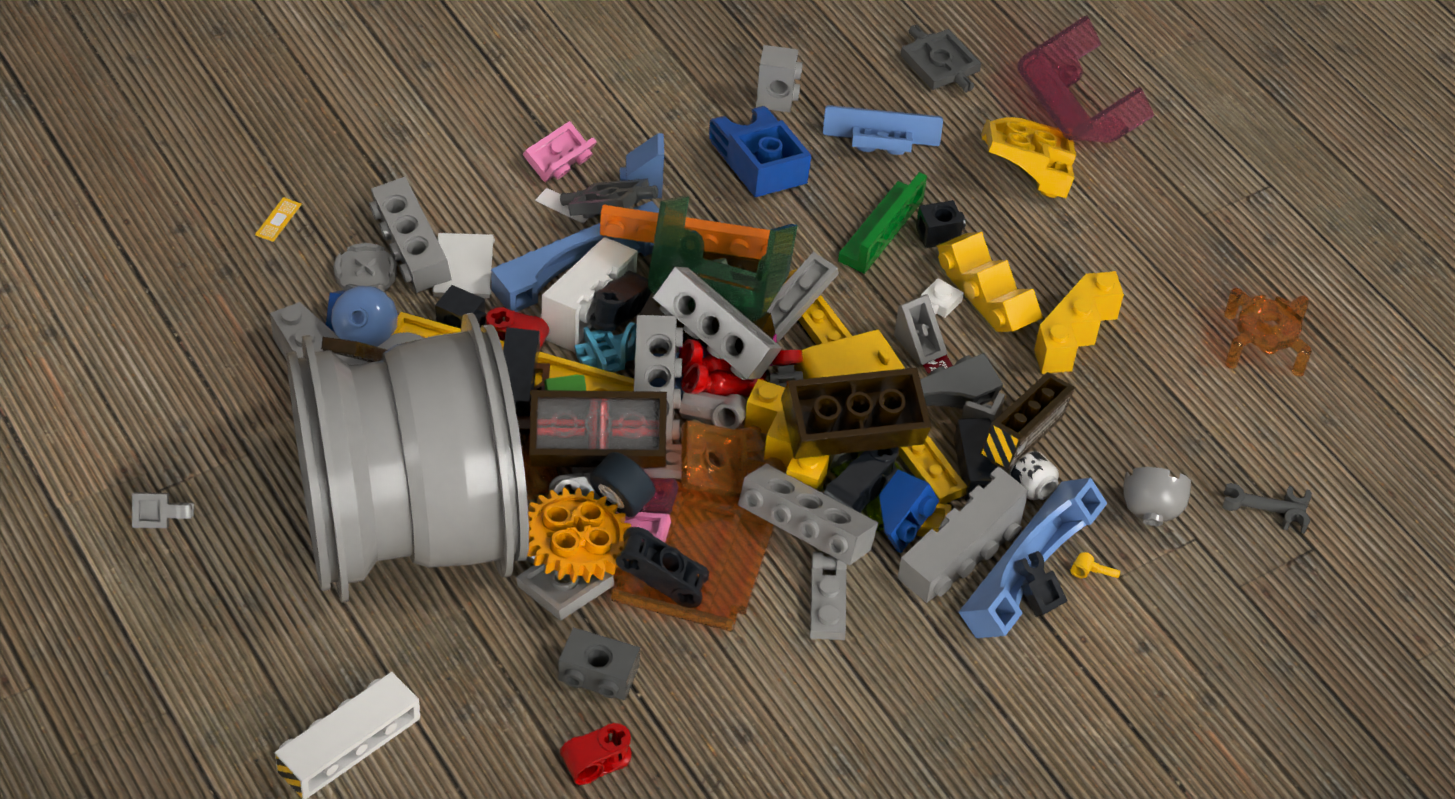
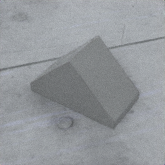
M928 294L899 305L894 336L917 364L924 365L947 355L948 352Z

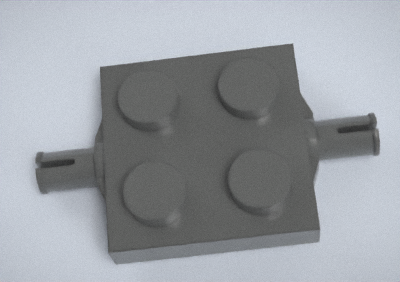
M915 24V27L912 25L908 33L914 37L915 41L903 46L900 56L932 90L954 82L965 93L970 92L974 87V83L967 76L980 72L981 62L949 29L939 33L925 34L918 24Z
M648 178L593 183L583 191L562 193L560 195V203L562 206L568 205L570 216L583 215V218L587 219L599 216L603 205L630 208L633 204L640 202L641 199H656L658 197V188L656 185L649 186Z

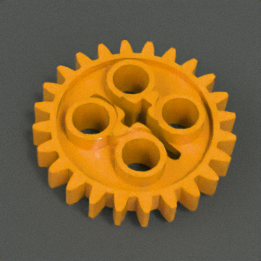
M565 487L562 490V495H558L555 491L550 490L548 499L539 495L537 503H529V551L527 557L535 556L534 566L545 564V574L553 570L558 571L557 577L559 580L565 574L570 575L572 583L576 582L577 576H582L586 583H589L593 574L599 580H603L605 571L611 575L615 573L616 566L618 567L616 564L617 555L623 550L625 544L623 535L625 530L631 527V524L624 523L625 513L616 514L617 504L605 505L606 496L596 500L594 499V491H590L587 496H584L580 488L576 489L575 494H570Z

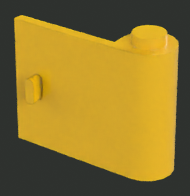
M879 329L805 348L802 350V364L794 365L795 371L803 372V379L905 369Z

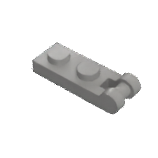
M813 552L810 638L845 640L847 564L835 557L823 556V553ZM823 570H835V575H823Z

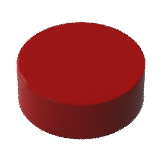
M781 350L771 364L773 366L802 364L803 352L802 350Z

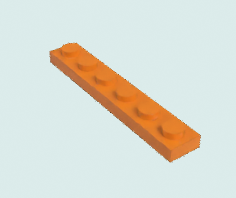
M609 205L602 206L600 216V235L779 263H785L789 239V233Z

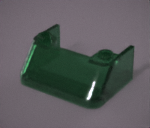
M679 196L662 200L660 202L648 276L650 291L655 295L674 267H687L751 322L764 317L789 275L798 225L789 224L770 229L767 251L760 259L756 273L704 259L703 238L698 232L684 228L689 197ZM691 298L688 306L695 308V300Z

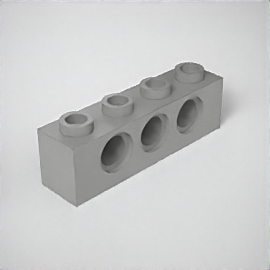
M406 176L371 188L373 201L369 203L372 215L375 220L381 219L382 222L379 223L383 238L385 241L391 240L392 243L389 244L391 253L394 255L395 261L401 260L402 262L399 267L405 283L411 281L416 293L434 287V285L452 280L447 258Z
M674 267L653 297L661 305L660 310L665 315L676 316L684 324L683 330L695 339L700 338L708 345L707 351L718 359L726 360L731 365L730 370L743 380L760 379L782 349L780 345L687 267ZM691 298H693L696 303V307L693 313H691L688 308V303ZM715 317L719 321L717 333L712 330V321ZM738 338L743 342V350L740 354L735 348Z
M637 315L634 391L667 392L666 444L672 445L673 440L680 439V420H674V408H681V389H675V379L682 378V358H676L677 347H683V328L677 327L676 316ZM656 348H664L668 351L660 357L651 354ZM656 378H662L666 381V384L662 387H653L650 385V382Z
M767 463L744 478L738 506L849 566L871 551L878 522Z

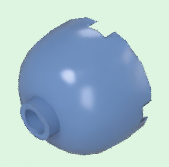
M357 286L348 289L337 298L332 308L331 323L334 332L343 340L357 341L377 347L389 339L397 328L398 313L393 300L376 287Z

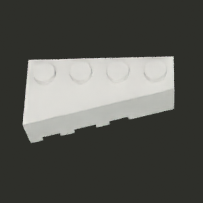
M604 237L542 295V313L540 318L547 323L550 330L546 340L575 353L574 345L584 342L583 328L589 327L590 331L594 328L589 320L596 309L597 301L595 296L597 291L605 288L610 282L617 280L629 270L634 273L637 272V250Z

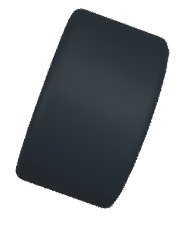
M617 452L608 454L590 474L589 480L596 493L600 497L606 496V503L609 506L617 504V512L625 513L627 517L636 516L655 494L654 484L646 472L632 459Z

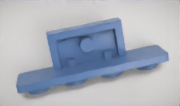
M827 105L825 107L823 134L852 138V147H857L858 150L863 152H873L875 149L887 150L889 154L902 155L904 152H911L912 144L939 146L943 117Z

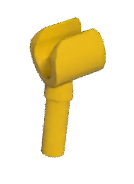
M1087 552L1080 553L1070 569L1072 575L1082 579L1086 578L1090 571L1115 578L1120 576V570L1096 563L1094 557Z

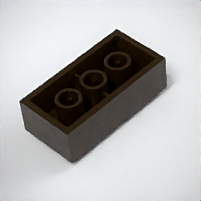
M917 367L791 380L787 382L781 397L794 459L923 445L932 428Z

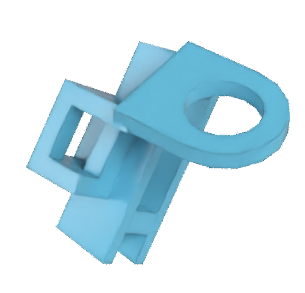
M629 323L624 333L614 336L611 331L597 330L591 332L589 327H584L585 343L574 345L579 363L609 372L624 370L626 362L632 361L635 358L637 324Z

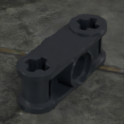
M630 527L625 530L623 535L625 544L623 550L619 552L616 558L618 567L673 599L678 605L687 608L698 607L702 603L703 595L701 590L703 583L709 578L708 569L704 565L688 558L676 548L653 536L652 533L644 528Z

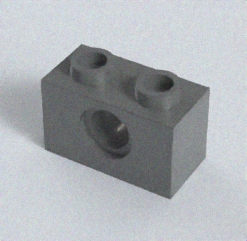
M573 627L559 658L558 681L565 682L574 688L581 687L598 692L607 698L615 697L626 700L639 669L640 647Z

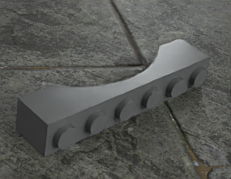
M985 353L975 357L967 355L958 360L955 365L946 369L944 366L938 367L931 371L927 377L920 379L926 406H946L963 409L966 401L983 405L995 400L1003 387L1002 381ZM860 452L829 455L828 470L856 459Z

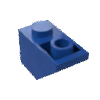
M899 469L879 494L885 534L896 551L902 553L906 546L914 540L917 531L926 519L933 514L937 504L940 502L928 482Z

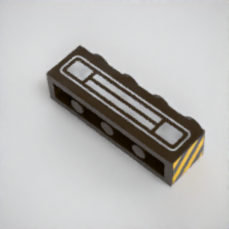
M1046 372L992 422L980 455L989 459L994 465L1009 470L1022 455L1027 453L1063 418L1075 387Z

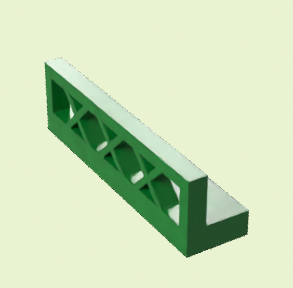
M919 172L909 185L897 181L839 252L838 262L865 274L923 202L927 175Z

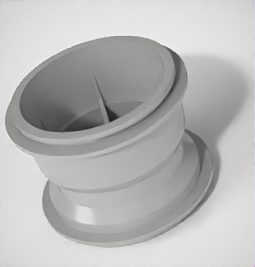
M467 313L462 317L461 332L436 335L396 344L382 353L381 361L348 365L331 350L315 352L311 336H302L303 357L298 358L296 351L287 352L286 357L301 478L320 590H330L331 583L336 582L340 602H348V584L364 581L377 561L410 556L413 563L427 568L472 565L494 561L502 578L510 577L513 572L514 560H526L528 556L529 516L525 471L515 403L503 349L494 326L491 324L480 327L475 315Z

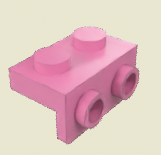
M569 121L526 149L522 155L544 182H547L554 176L558 180L571 170L570 166L575 162L581 165L593 155L591 150L597 141L591 138L586 142Z

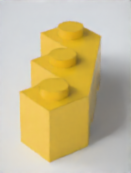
M982 232L965 233L937 245L939 263L945 270L946 275L960 291L964 292L965 297L996 332H1013L1043 318L1034 289H1017L1008 260H991Z
M1116 271L1085 274L1040 324L1034 352L1041 374L1046 372H1071L1078 347L1095 345L1101 321L1118 319L1124 293Z
M758 379L747 400L744 427L767 434L764 461L786 467L787 475L821 492L826 482L829 455L794 459L781 402L785 387Z

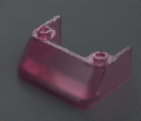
M1087 15L1025 54L1019 60L1017 68L1022 79L1066 139L1110 143L1118 140L1155 115L1141 87H1138L1092 118L1089 117L1070 91L1069 87L1078 82L1083 74V68L1078 59L1101 45Z

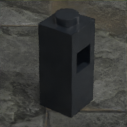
M507 327L503 353L509 373L516 415L530 416L531 390H534L540 349V333L536 330Z
M990 418L958 419L954 444L961 479L967 485L966 502L970 499L969 493L978 485L984 489L992 481L990 474L998 467L989 459L980 455L991 427Z

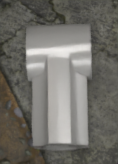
M684 392L679 413L683 419H695L702 423L712 424L720 431L731 432L745 419L747 400L738 394H730L725 397L706 392L694 395ZM725 408L731 409L735 413L736 418L730 417Z

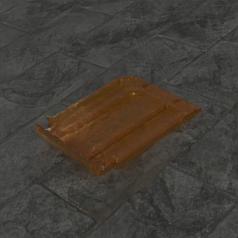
M650 478L655 487V494L639 512L669 514L671 524L665 543L708 569L709 578L703 583L701 590L703 595L702 603L695 608L678 605L673 599L617 566L613 574L617 586L612 589L611 601L733 632L738 615H746L775 525L738 506L740 497L665 478Z

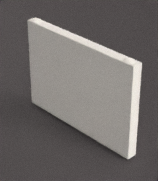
M438 233L437 240L447 258L452 280L434 285L432 289L433 295L442 297L450 286L454 285L479 297L490 298L494 235Z

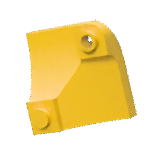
M1016 117L999 118L993 121L986 120L981 138L988 145L990 153L1008 159L1027 171L1036 180L1037 188L1043 195L1050 198H1057L1058 196L1067 198L1075 178L1072 165L1076 157V151L1071 132Z

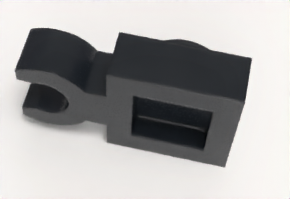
M1039 551L1028 555L1031 567L1026 558L1016 561L1015 567L1019 574L1026 577L1028 581L1021 588L1035 617L1050 612L1068 600L1054 571L1045 573L1043 569L1044 558Z

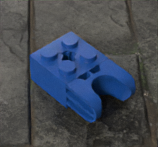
M766 106L752 108L750 125H738L730 121L726 116L710 120L709 138L711 143L755 198L808 183L812 155L784 121H778Z

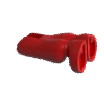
M686 340L680 350L679 358H682L683 376L681 388L685 393L694 395L706 392L720 396L738 394L749 398L758 379L743 380L737 377L730 370L731 365L726 360L718 359L712 354H708L703 358L702 344L697 340ZM766 371L761 376L760 380L768 382L765 379L767 376Z

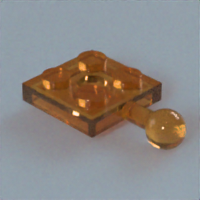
M686 421L681 425V488L740 498L747 472L752 473L767 463L786 473V466L779 458L770 457L763 462L747 459V432L692 421ZM709 452L714 453L719 458L720 467H716L710 462Z

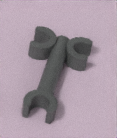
M1226 484L1224 495L1232 496L1233 498L1225 497L1222 507L1225 510L1235 511L1241 506L1282 513L1285 514L1282 522L1284 530H1288L1290 522L1295 521L1301 525V533L1305 534L1310 518L1306 513V509L1312 497L1310 490L1306 489L1303 498H1297L1293 494V487L1289 486L1284 500L1247 494L1237 484Z

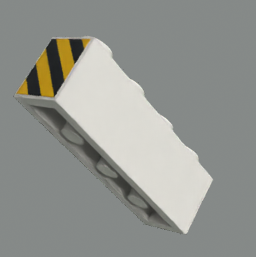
M390 672L382 679L379 678L372 681L366 690L353 699H346L339 705L337 710L325 718L314 721L305 732L296 738L285 741L274 752L277 772L302 799L309 798L420 719L419 698L393 672Z

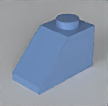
M657 133L626 155V167H620V181L648 178L649 186L656 185L658 188L657 198H662L663 133Z

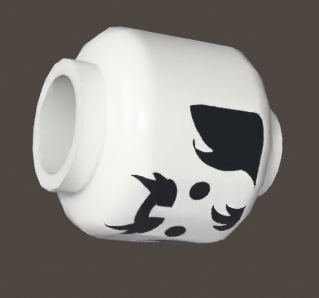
M1030 451L1022 455L1012 466L1009 474L1029 490L1027 495L1029 500H1044L1048 498L1059 484L1058 469L1039 451Z

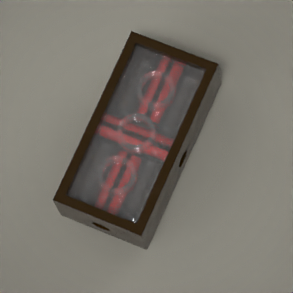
M531 390L529 450L531 466L597 467L608 454L617 452L632 459L641 468H666L667 392Z

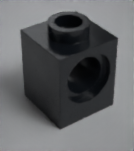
M954 200L919 206L916 229L925 248L937 247L939 244L961 236L962 230L966 227V221L963 212H959Z
M454 285L450 286L435 305L436 322L461 329L463 315L473 313L480 327L486 324L485 299Z

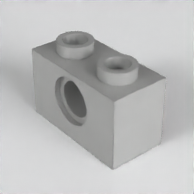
M763 45L759 67L756 107L766 106L769 110L791 113L792 102H798L800 84H796L795 79H801L803 62H797L798 49Z

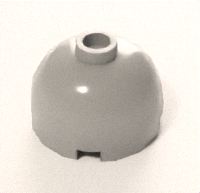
M1134 468L1131 476L1128 471L1125 473L1123 486L1124 500L1127 508L1135 516L1143 519L1144 524L1161 526L1163 522L1173 520L1181 515L1187 507L1190 498L1191 480L1181 473L1179 479L1171 477L1170 470L1165 468Z

